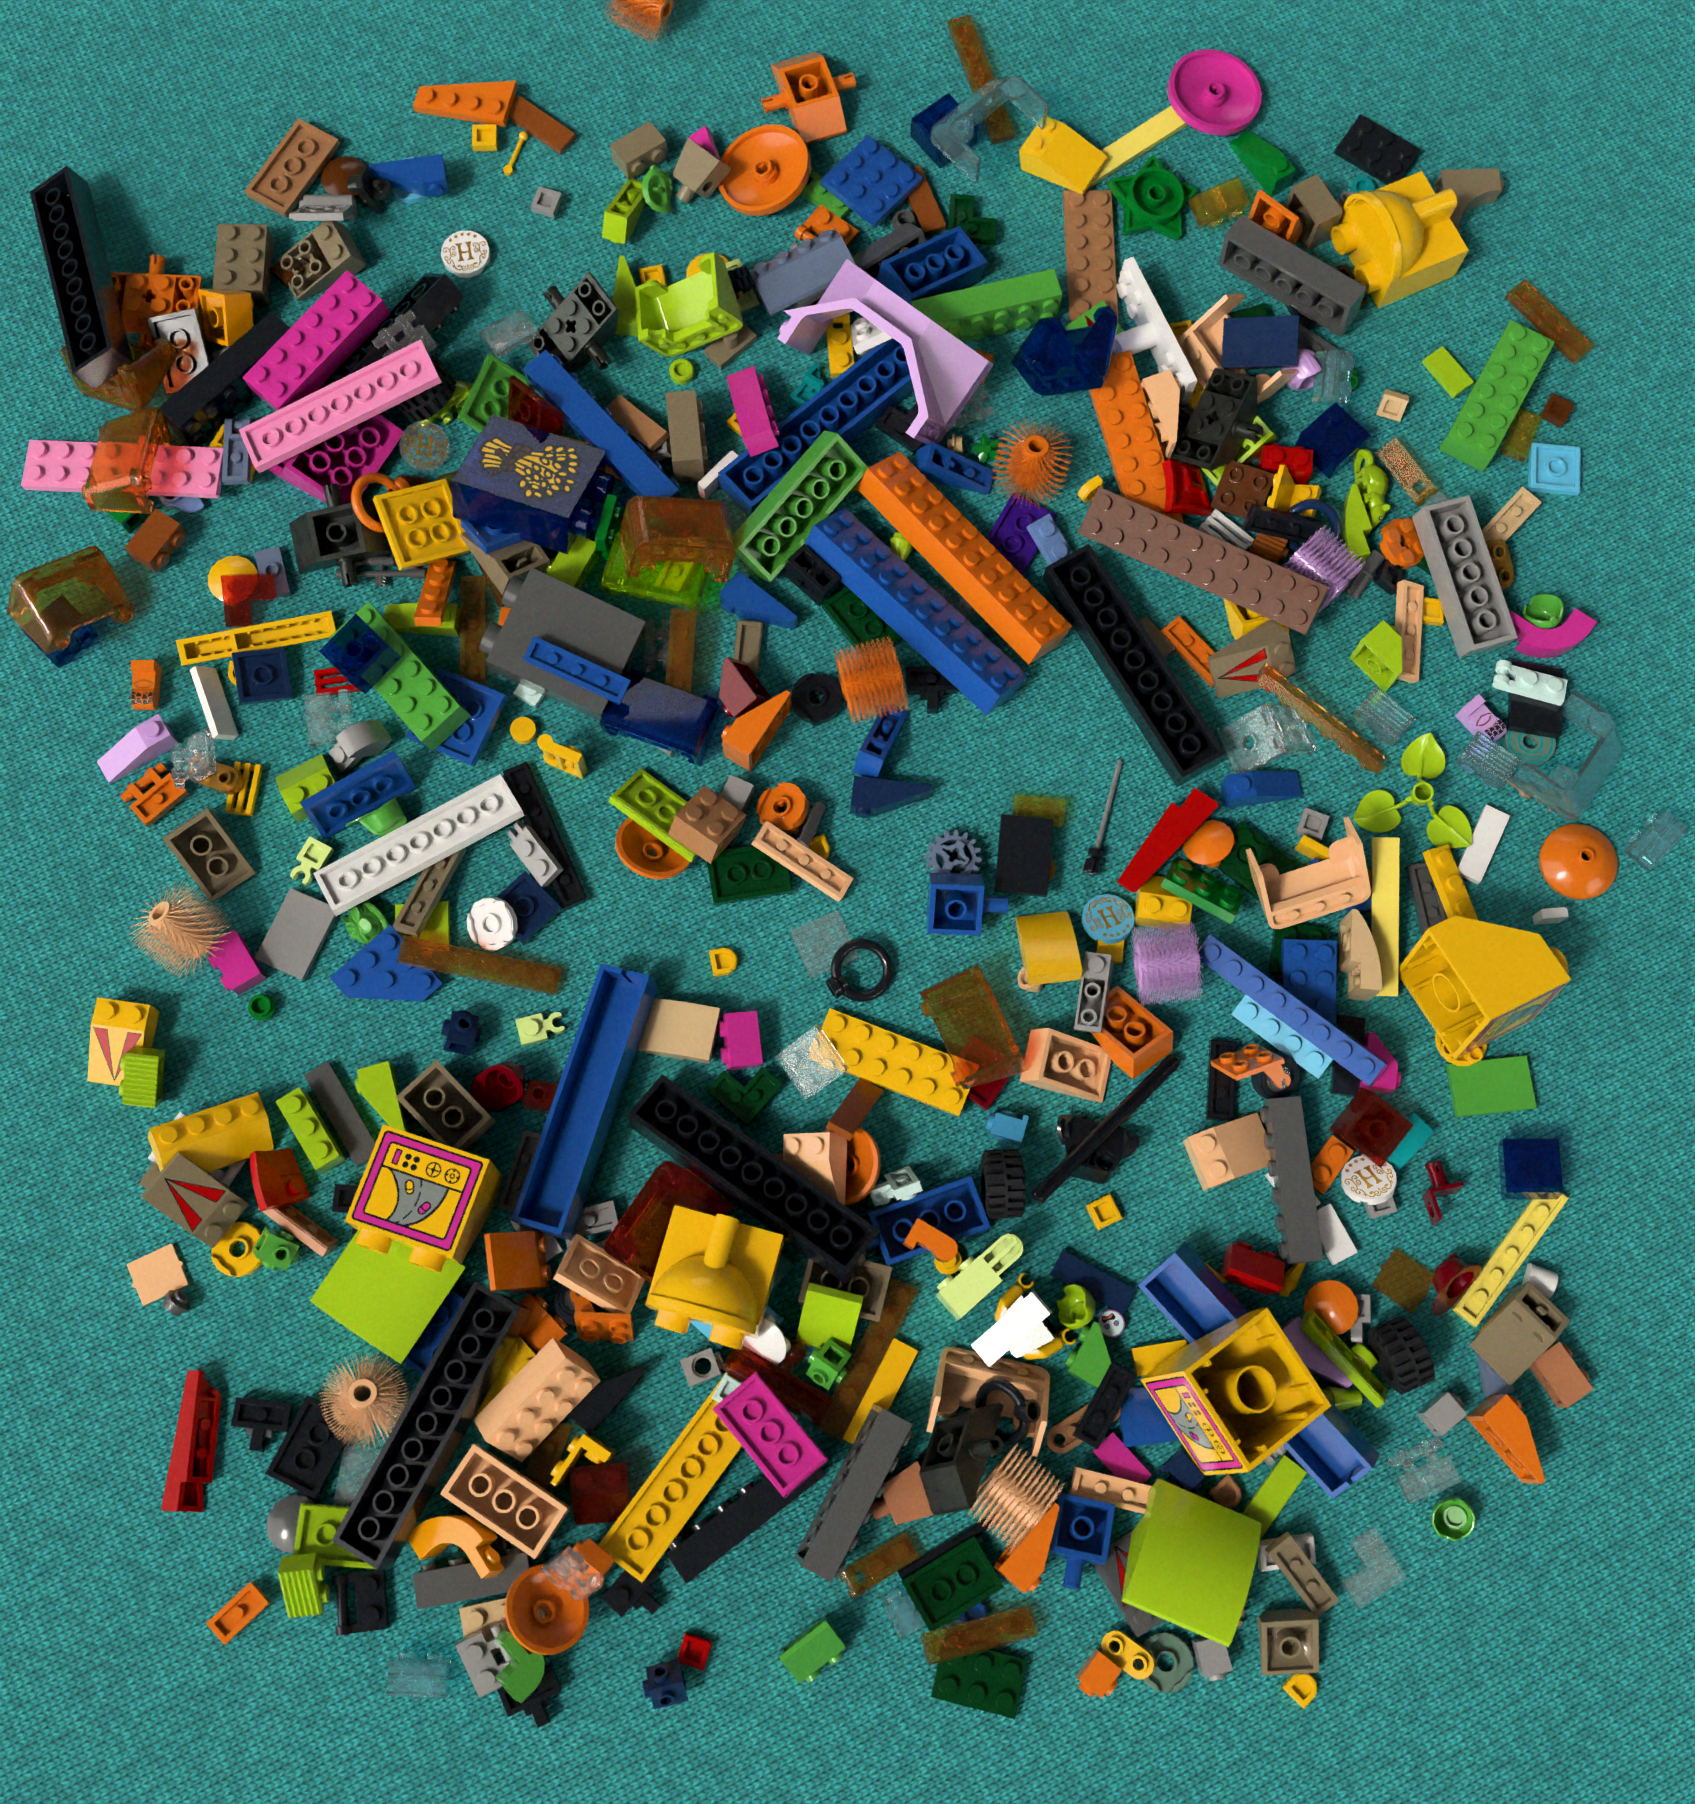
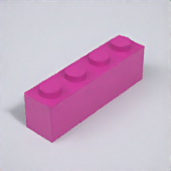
M752 366L726 376L742 439L750 456L752 457L779 447L776 436L780 435V431L774 420L776 417L771 406L772 402L766 389L767 385L763 374L758 375L755 367Z

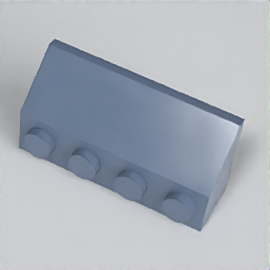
M836 229L823 231L819 234V237L811 241L799 243L796 248L788 252L784 251L777 254L774 259L766 263L756 264L749 272L755 284L754 289L757 297L768 313L772 315L827 288L846 259L854 264L855 262L843 238Z

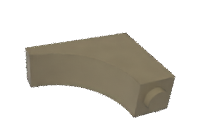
M1499 169L1441 170L1435 182L1436 193L1450 188L1456 194L1457 206L1450 219L1458 233L1460 218L1475 207L1495 203L1504 187Z

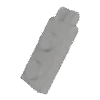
M517 821L513 825L515 829L510 828L507 831L508 836L512 840L509 844L540 886L548 887L563 871V868L533 828L529 825L524 826L523 823Z

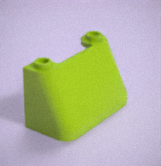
M715 252L706 254L699 261L701 272L666 287L656 280H648L644 284L635 287L639 342L663 356L675 357L738 331L743 327L742 313L724 259Z

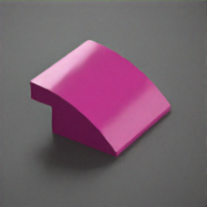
M322 384L318 390H320V389H322V388H324V387H326V386H324V385ZM377 414L268 470L325 503L327 502L323 486L328 485L331 488L330 484H339L342 504L352 503L351 493L355 482L364 474L378 472L405 432L382 415Z

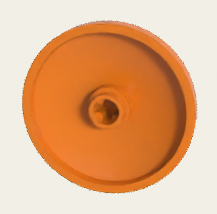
M771 124L753 128L735 139L723 154L721 160L732 169L718 186L726 202L734 210L742 214L762 216L774 213L789 205L804 189L811 170L809 150L803 139L788 127Z

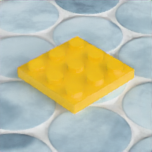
M446 479L374 496L373 502L399 571L471 552L460 537V534L465 531L461 527V518Z

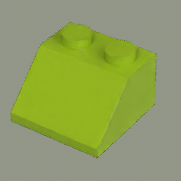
M1383 620L1362 638L1349 658L1384 693L1391 688L1402 673V637L1394 626L1387 624Z
M322 754L275 777L279 791L288 809L298 822L309 817L300 802L337 782Z

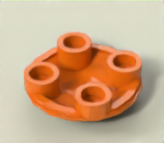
M1208 820L1204 821L1184 841L1183 850L1186 857L1193 863L1215 868L1230 854L1236 840L1231 828L1225 823Z
M1334 1280L1321 1281L1311 1287L1305 1296V1313L1313 1310L1336 1335L1343 1334L1351 1329L1359 1319L1357 1298L1344 1282Z

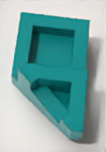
M815 362L805 373L803 382L790 395L788 403L799 408L824 388V382L819 372V363Z

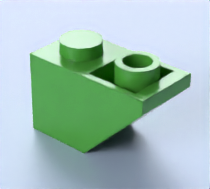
M1094 1321L1089 1326L1086 1325L1082 1328L1077 1338L1081 1343L1077 1350L1072 1349L1067 1356L1065 1364L1068 1367L1065 1372L1093 1388H1098L1111 1361L1100 1324Z

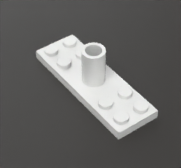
M1134 257L1125 259L1118 284L1116 285L1117 293L1121 299H1124L1128 315L1131 319L1134 318L1137 327L1113 335L1111 337L1113 351L1117 354L1131 350V354L1134 355L1150 349L1158 365V372L1171 370L1173 376L1178 378L1181 386L1179 405L1185 406L1191 399L1197 378Z

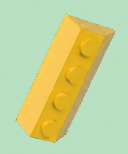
M258 1092L149 1129L147 1137L160 1172L177 1152L210 1173L250 1159V1154L254 1151L274 1150L268 1116Z

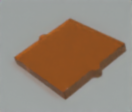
M1395 1248L1386 1263L1380 1265L1381 1271L1371 1286L1413 1314L1422 1298L1427 1297L1426 1292L1433 1282L1434 1274Z

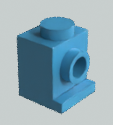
M1004 1110L1001 1111V1114L990 1113L986 1124V1129L990 1130L988 1137L1020 1146L1029 1116L1023 1115L1021 1119H1017V1114Z

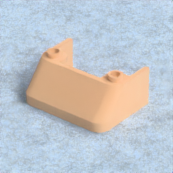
M1243 293L1226 294L1178 339V344L1197 380L1204 389L1214 369H1223L1221 365L1224 318H1231L1228 313L1245 298ZM1296 368L1280 370L1273 377L1269 374L1257 375L1255 377L1257 379V404L1276 393L1299 373ZM1244 369L1227 370L1247 375Z
M1349 816L1343 818L1347 837L1339 839L1330 845L1328 849L1329 859L1279 875L1277 867L1273 864L1267 863L1258 866L1251 848L1246 849L1252 879L1265 917L1271 928L1283 929L1361 904L1370 897L1371 888L1363 844Z
M957 1347L944 1348L939 1360L926 1432L932 1433L936 1415L942 1418L952 1417L956 1415L959 1406L976 1409L975 1399L980 1386L990 1379H1003L1017 1387L1025 1399H1034L1040 1406V1417L1036 1422L1031 1423L1030 1430L1026 1436L1033 1437L1032 1456L1038 1457L1048 1419L1050 1374L1048 1371L1040 1366L1001 1357L989 1367L977 1352ZM1000 1390L991 1391L987 1397L986 1406L996 1403L1004 1405L1001 1416L1012 1418V1427L1016 1431L1020 1420L1014 1415L1016 1404L1005 1392Z

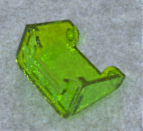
M622 528V532H616L601 578L600 589L607 595L618 596L619 592H621L625 597L629 595L672 604L678 608L685 607L691 609L693 613L703 615L716 554L711 551V547L708 545L696 544V547L637 535L635 530Z

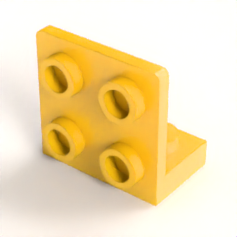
M1280 464L1278 473H1275L1273 478L1274 488L1272 495L1268 497L1267 507L1288 511L1293 505L1303 500H1319L1322 490L1319 485L1295 484L1286 465ZM1305 510L1299 514L1315 518L1316 510Z
M583 1434L582 1436H576L567 1448L571 1452L567 1459L560 1460L552 1470L550 1475L554 1478L551 1484L554 1486L562 1485L585 1450L587 1451L584 1455L596 1464L611 1462L617 1452L592 1435Z

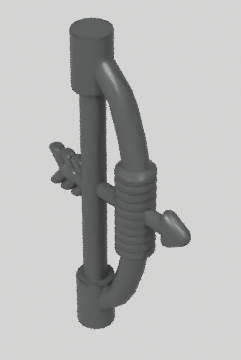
M383 555L360 560L355 563V568L364 565L379 566V571H356L357 577H376L375 588L379 585L386 588V577L425 579L427 574L426 569L413 567L410 571H384V566L397 565L394 556ZM336 569L337 579H342L340 569Z

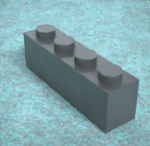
M518 1547L506 1549V1555L500 1556V1562L504 1570L496 1577L481 1579L472 1562L466 1563V1557L449 1560V1566L438 1568L437 1563L420 1566L421 1572L413 1574L417 1609L506 1593L509 1591L514 1580L532 1567L531 1556Z

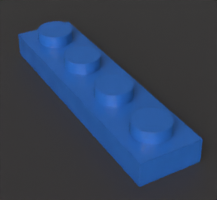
M536 636L533 637L523 658L524 662L618 705L621 704L631 683V680Z

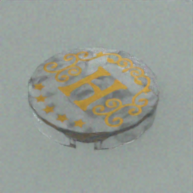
M420 421L409 425L402 433L399 442L400 454L407 465L413 470L433 472L447 461L450 452V442L445 431L437 424Z

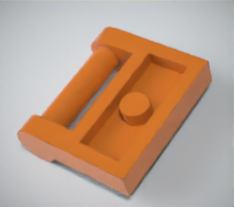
M820 204L804 224L798 226L794 237L800 241L807 238L813 240L817 237L810 233L811 230L819 235L825 230L836 229L843 238L847 248H849L859 236V231Z

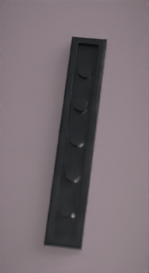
M527 761L503 771L511 792L525 815L523 819L526 825L533 828L563 868V871L552 881V884L564 911L588 901Z

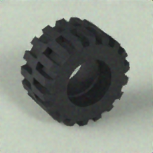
M433 354L429 356L442 383L396 405L406 418L412 422L423 421L439 412L452 398L456 389V380Z
M1017 1148L984 1150L982 1154V1199L984 1211L988 1219L1023 1216L1026 1203L1025 1175L1022 1156Z
M1398 1316L1368 1331L1370 1351L1378 1360L1376 1365L1386 1382L1397 1393L1403 1395L1433 1381L1435 1372L1430 1352L1417 1329L1403 1316Z

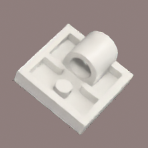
M864 317L857 319L851 325L853 347L856 353L861 356L867 354L877 345L892 339V337Z

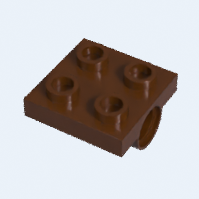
M1231 460L1226 463L1211 503L1212 509L1245 519L1252 504L1267 507V500L1271 495L1275 474Z

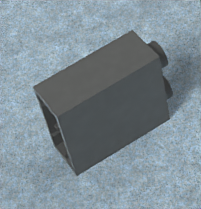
M532 567L525 580L514 575L502 598V604L510 607L511 610L503 626L494 622L489 624L479 646L480 651L489 654L486 659L489 670L603 722L612 703L611 701L524 662L523 658L533 637L536 636L624 677L645 634L646 621Z

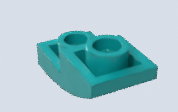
M1413 1112L1376 1152L1398 1172L1422 1147L1434 1130Z

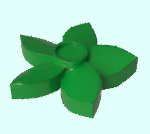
M983 433L981 444L976 443L971 446L978 453L980 464L985 462L988 457L997 459L995 457L997 453L993 449L997 447V444L999 445L1000 440L989 442V438Z

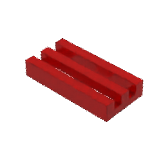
M355 665L314 670L316 695L318 698L369 690L368 679L362 673L321 679L323 677L361 672ZM359 680H362V682H363V683H358V684H351V685H344V686H337V687H330V688H323V689H322V686H324V685L340 684V683H347V682L359 681Z

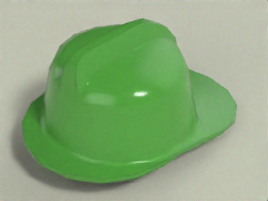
M401 794L388 801L379 809L349 822L345 827L360 822L373 834L384 836L406 824L407 819L397 800L401 797Z

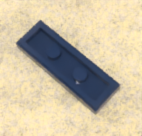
M1064 1250L1061 1251L1050 1273V1276L1067 1285L1075 1283L1084 1287L1092 1294L1094 1300L1112 1310L1118 1311L1121 1315L1125 1313L1136 1291Z

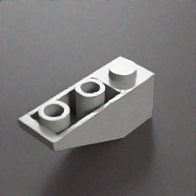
M1085 952L1074 1030L1101 1033L1114 964L1110 954Z

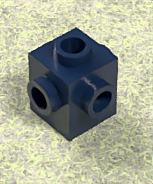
M465 1010L452 1011L449 1020L444 1019L441 1035L445 1036L443 1050L470 1055L474 1042H479L482 1027L477 1026L479 1016L472 1015L471 1012Z
M680 1659L646 1667L647 1680L642 1681L645 1698H651L654 1709L688 1701L686 1680Z

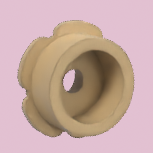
M952 434V439H947V449L963 456L962 436Z

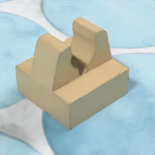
M1385 389L1376 415L1400 422L1409 401V396Z

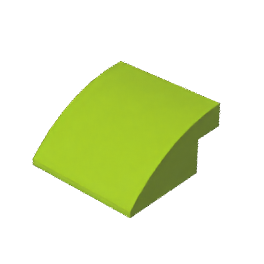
M358 1230L312 1296L310 1302L353 1333L402 1364L466 1266L445 1260L441 1273L434 1272L408 1262L413 1248L392 1241L387 1255L356 1245L355 1241L360 1231Z
M1158 1478L1148 1492L1146 1513L1131 1532L1122 1602L1229 1647L1241 1618L1253 1577L1262 1523Z

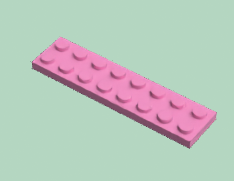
M420 339L239 429V432L258 473H261L442 383Z
M30 440L21 486L25 490L109 494L119 488L128 495H163L219 499L222 486L223 448Z

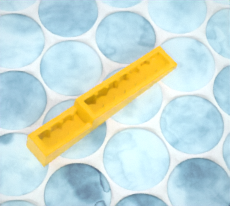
M332 611L180 639L176 640L181 665L186 666L232 657L234 652L272 649L329 638L336 629Z

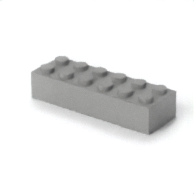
M1470 495L1421 508L1412 516L1459 659L1504 647L1518 637Z

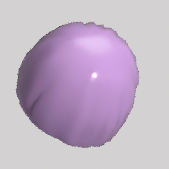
M1304 348L1298 349V366L1295 368L1299 373L1286 383L1292 390L1302 391L1310 389L1318 383L1315 374L1322 371V368L1316 360L1317 354L1314 351ZM1282 368V370L1295 369V368Z

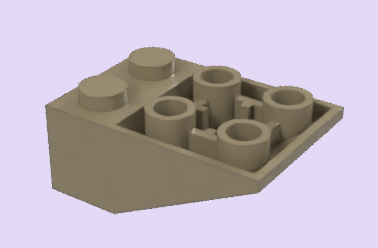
M323 221L275 261L276 263L280 261L281 267L286 271L293 272L294 276L291 282L288 283V286L297 301L330 288L346 270L355 275L367 265L347 228L337 221ZM300 265L305 269L304 272L297 270Z
M466 532L460 534L464 543L501 595H504L514 575L525 580L531 567L545 573L550 563V559L532 537L486 555Z
M1528 1281L1513 1288L1469 1343V1346L1511 1385L1557 1340L1570 1320Z

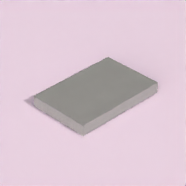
M290 888L254 959L304 981L337 916H335L329 904Z

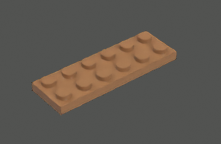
M1072 190L1063 191L1068 322L1071 323L1102 300H1104L1118 322L1111 191L1086 190L1083 195Z

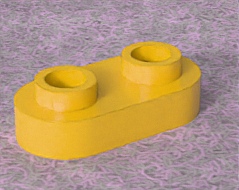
M1114 1630L1103 1637L1101 1647L1104 1655L1136 1679H1145L1154 1672L1156 1662L1153 1654L1125 1632ZM1114 1640L1120 1644L1118 1652L1111 1648V1643ZM1137 1658L1144 1662V1668L1141 1670L1135 1666Z

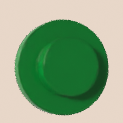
M267 994L254 996L248 1004L249 1014L259 1021L271 1018L276 1010L275 1001Z

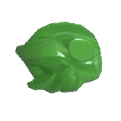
M651 165L642 181V193L646 203L653 210L667 214L672 212L670 196L673 191L671 186L672 180L668 170H665L664 173L656 165Z
M362 902L349 909V917H342L346 924L345 929L349 932L350 937L366 945L389 925L382 913L369 902Z

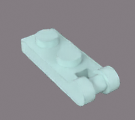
M1507 660L1496 662L1495 671L1497 675L1494 676L1492 684L1494 688L1561 706L1564 702L1568 680L1514 666Z

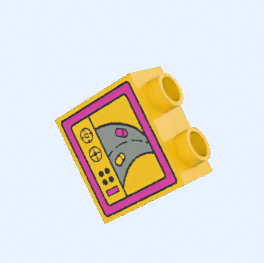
M1456 915L1428 928L1398 967V976L1454 1060L1532 1021L1571 980L1568 975L1569 967L1565 956L1559 949L1552 946L1548 947L1540 934Z
M383 1124L345 1222L360 1230L355 1241L356 1245L387 1255L393 1241L413 1248L408 1262L441 1273L445 1260L462 1264L493 1209L504 1177L489 1159Z
M1267 1307L1250 1311L1182 1347L1140 1379L1203 1475L1250 1472L1332 1406Z

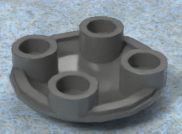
M292 1495L284 1497L273 1506L268 1514L266 1524L268 1538L276 1548L283 1552L293 1553L300 1504H316L315 1501L306 1496Z

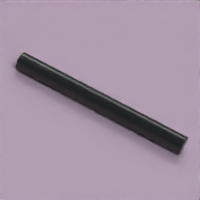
M985 1517L980 1522L973 1524L897 1570L899 1576L904 1580L971 1537L980 1535L988 1530L987 1528L991 1526L989 1524L993 1520L990 1519L987 1524L983 1525L986 1518H988Z

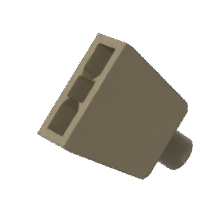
M688 138L673 172V176L683 183L676 196L687 204L694 193L708 198L732 168L703 146Z

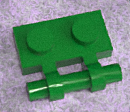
M607 494L595 536L596 549L601 551L600 558L603 560H610L611 553L616 548V535L620 532L622 526L620 522L622 507L618 506L617 496Z

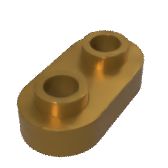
M1500 539L1488 540L1486 545L1501 589H1506L1514 581V571L1508 546ZM1497 548H1498V551H1499L1498 556H1497L1496 553H1495V551H1496ZM1502 573H1504V580L1501 578Z
M211 760L202 761L194 772L195 780L199 784L227 795L237 793L242 788L244 782L243 775L239 771Z

